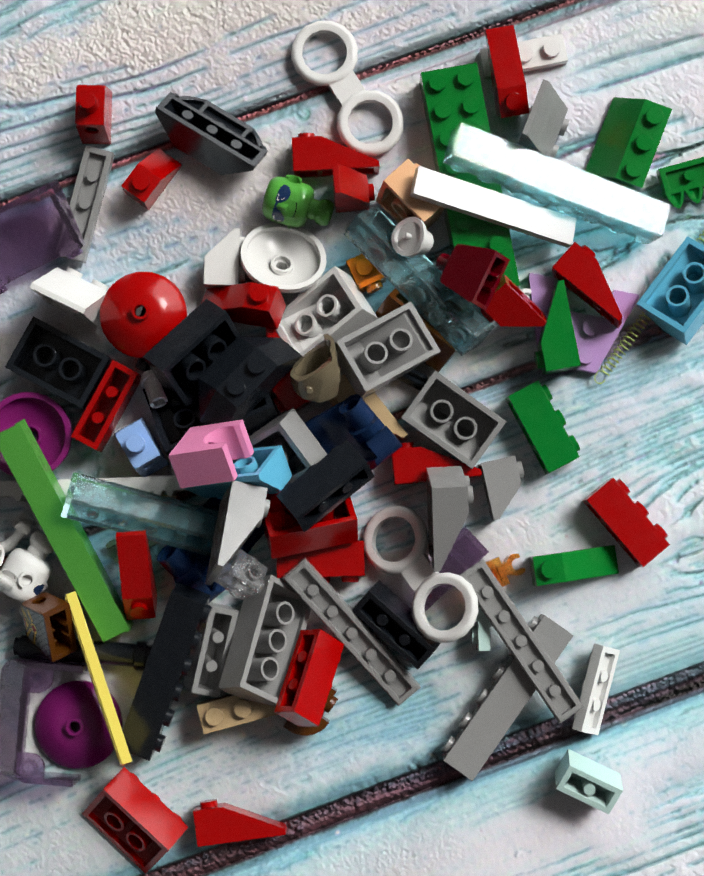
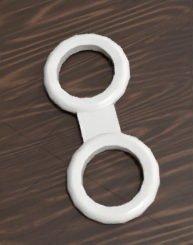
M317 21L306 25L296 35L291 47V60L296 72L306 82L316 86H328L341 106L337 115V131L341 141L348 148L367 156H378L388 152L398 143L403 132L404 117L399 105L387 94L375 90H365L353 71L358 60V47L353 35L344 26L333 21ZM320 33L338 37L344 43L347 51L343 65L337 71L329 74H319L312 71L305 64L302 57L306 42L311 37ZM364 103H376L383 106L390 113L392 129L383 141L375 144H365L358 141L351 134L348 127V119L351 112L357 106Z
M392 506L377 512L367 523L363 535L364 552L368 561L379 571L388 574L401 573L415 592L411 603L412 618L417 629L427 639L438 643H447L464 637L474 626L479 612L478 597L472 585L462 576L450 572H434L432 562L425 554L428 544L426 526L422 518L412 509L403 506ZM390 519H405L411 524L415 532L413 549L406 558L400 561H385L379 555L376 548L378 530ZM441 585H452L462 593L465 599L464 616L457 626L450 630L440 631L428 623L424 605L427 596L433 589Z

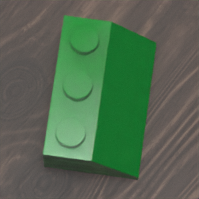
M614 97L583 176L636 196L644 185L672 109L647 99Z

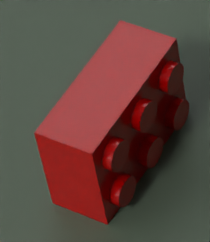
M267 493L266 499L270 500V508L267 517L262 519V525L272 559L358 542V519L350 497L304 532L285 511L276 497L278 493Z

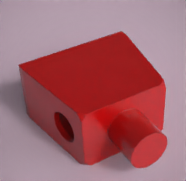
M77 85L75 126L82 144H111L112 91L104 85ZM89 127H93V128H96V129H98V130H97V131H89Z

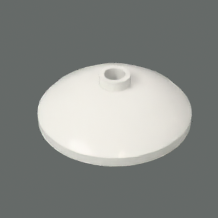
M269 223L255 228L245 237L241 246L240 260L245 273L255 283L277 286L281 293H294L312 287L322 277L326 267V252L321 242L302 227H290L288 229L287 225Z

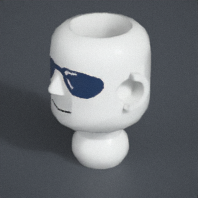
M35 531L31 535L30 545L27 550L23 548L14 549L1 570L6 568L17 575L16 579L12 582L14 584L12 591L5 589L1 592L21 603L49 587L47 581L53 572L52 565L45 559L54 550L46 535L40 531Z

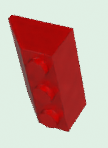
M125 767L104 787L82 813L85 818L145 874L171 849L188 829V826L178 814L172 812L158 795L151 792L140 782L135 774L129 772Z

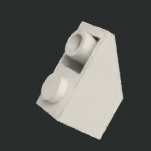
M234 228L205 255L204 286L206 289L236 285L246 281V273L240 260L241 246L245 237H242L240 228Z

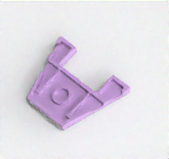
M529 273L528 284L532 293L530 300L546 316L555 278ZM618 290L612 291L622 314V325L618 329L605 318L570 311L581 366L573 370L591 374L597 373L638 301V294ZM534 327L537 346L543 327Z

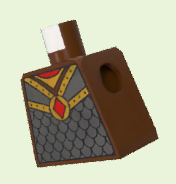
M45 592L22 602L19 613L23 617L26 636L52 663L78 650L70 605L67 601Z

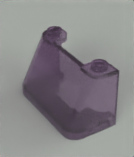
M57 178L0 207V294L8 290L5 285L58 257L66 255L67 259L70 260L83 253L82 247L86 244Z

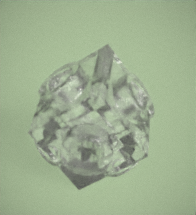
M240 549L216 578L215 582L228 590L233 597L243 600L252 595H257L265 585L264 578L268 568L261 564L257 558Z

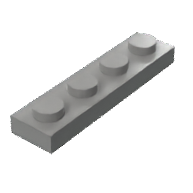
M85 146L56 253L58 257L86 263L115 157L113 152Z

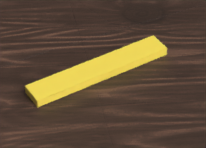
M74 591L66 594L65 601L70 605L73 626L119 765L122 767L132 763V758L77 593Z

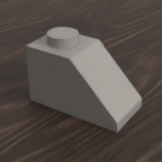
M515 456L479 464L491 521L500 519L521 486V478L525 477L522 462H516Z

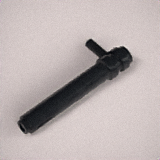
M26 635L15 638L13 645L14 655H19V658L49 660L28 640ZM76 639L78 650L57 661L85 663L78 639ZM92 640L101 665L134 667L135 670L144 671L152 648L149 642L137 641L134 644Z

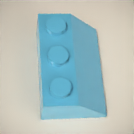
M688 236L636 303L664 332L685 345L690 342L704 323V245Z
M282 445L253 448L254 453L251 457L233 460L238 474L235 481L268 488V494H276L282 491L292 477ZM231 482L184 489L203 498L217 497V499H222Z

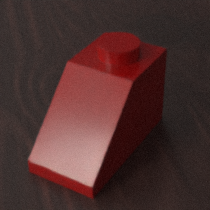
M158 148L136 165L121 187L129 197L147 210H150L182 167V164Z
M506 275L502 276L487 310L480 309L481 314L489 322L496 321L501 327H543L547 323L545 313Z

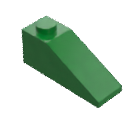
M560 280L554 286L546 314L547 323L542 328L537 346L538 351L534 352L537 369H542L543 375L573 370L581 366L565 282Z
M615 545L529 557L533 586L619 573Z

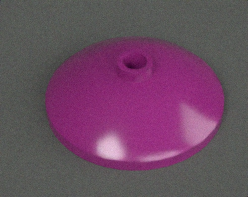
M20 392L3 399L0 402V432L25 419L31 432L37 434L36 441L52 471L57 469L67 457L72 443V427L65 410L52 398L36 392ZM0 451V470L14 476Z
M83 680L70 681L59 685L45 696L37 710L35 733L41 749L52 761L67 768L84 769L99 764L114 751L92 682ZM110 693L121 728L123 729L121 709L116 699ZM73 721H76L80 724V730L78 732H74L71 729V723Z

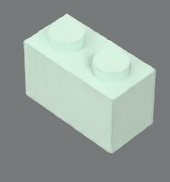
M570 749L567 750L554 772L557 790L607 814H610L623 792L620 773Z

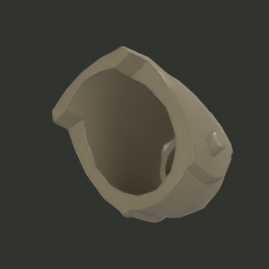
M328 333L323 335V343L307 352L292 366L293 369L290 373L293 390L302 399L321 403L338 395L339 383H341L340 366L337 361L338 355L334 339Z

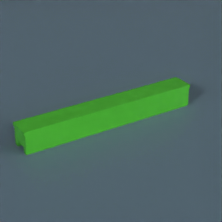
M23 419L17 422L14 426L0 432V451L102 641L105 642L123 632H129L134 623L132 620L126 619L121 598L26 420Z

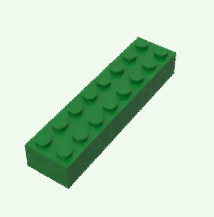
M477 62L421 72L419 85L436 172L502 193ZM444 208L451 253L457 244L496 250L510 259L503 275H506L519 288L520 283L509 228ZM460 296V301H466V299Z

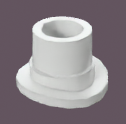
M408 217L396 225L392 232L391 242L396 253L403 257H413L418 254L424 255L428 253L433 246L434 238L431 232L426 230V226L421 219Z

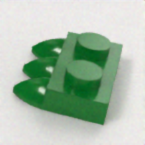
M704 157L660 168L656 171L664 199L667 198L677 209L681 208L684 201V193L696 204L700 203L704 188Z

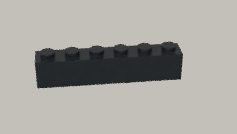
M177 583L171 591L123 728V734L130 754L150 761L155 751L160 753L166 736L162 735L164 726H170L175 714V710L171 709L173 701H179L184 689V685L180 684L182 675L188 676L194 659L189 658L191 650H197L203 633L199 632L201 622L206 624L212 611V607L208 605L211 597L210 594L181 583Z

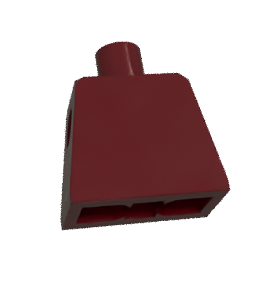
M457 244L451 255L446 253L439 255L436 267L438 270L443 271L440 277L442 284L470 303L486 311L510 259L493 249Z

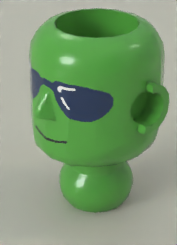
M295 175L272 178L267 186L262 204V213L266 219L287 225L288 229L290 227H302L308 219L314 220L320 226H327L330 223L334 210V203L328 199H314L313 188L303 183L302 178Z

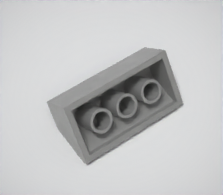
M273 575L249 578L219 683V689L240 699L276 707L300 631L306 630L311 609L286 582Z

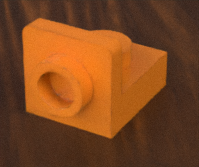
M372 249L346 261L353 280L362 293L367 291L368 294H371L383 288L382 283L386 282V275L382 272Z

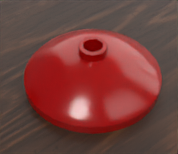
M135 272L118 279L107 290L100 307V323L104 335L118 351L134 358H143L150 349L187 317L184 297L176 285L166 277L153 272ZM139 307H144L146 313L141 317L137 316L136 310Z

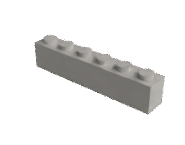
M543 614L539 618L534 616L528 623L539 642L555 663L574 635ZM510 651L508 654L511 658L505 666L500 664L491 678L495 681L489 690L483 688L477 696L475 703L478 705L472 714L467 712L459 722L458 727L461 728L455 738L450 736L441 749L444 752L442 756L443 761L471 781L474 780L536 690Z

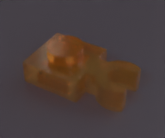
M519 554L508 555L503 563H501L499 557L485 562L502 587L510 584L507 575L518 576L526 571L525 568L515 570L512 567V561L519 558Z

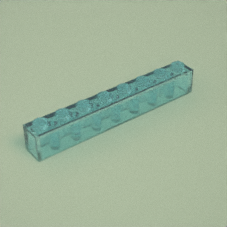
M460 122L452 131L443 159V163L450 165V168L456 172H468L476 175L477 179L482 182H494L504 186V189L510 193L525 194L530 196V199L536 203H548L555 206L562 213H573L581 216L585 222L591 224L599 223L607 226L608 230L613 233H625L633 236L634 240L639 243L649 244L663 236L671 207L670 204Z

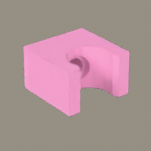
M242 419L190 427L168 457L180 488L235 481L238 474L233 460L251 457L254 449Z

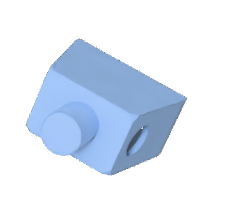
M143 417L115 433L133 468L142 477H148L169 465Z

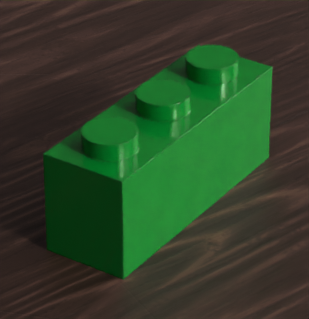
M538 380L509 395L505 400L546 475L579 458L580 456L577 451L580 450V447L573 435L568 436L563 427L566 425V421L560 410L555 411L550 403L553 397L545 384L541 386Z

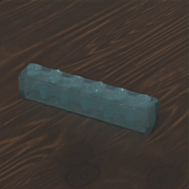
M377 206L357 214L344 233L350 242L409 302H412L415 309L461 356L479 346L495 326L472 303L440 282L442 272L425 255L418 254L413 257H403L396 253L391 242L392 232L396 225Z
M73 472L60 517L117 532L146 530L148 540L210 556L218 511ZM235 554V556L231 559L230 562H234V559H235V557H236V554Z

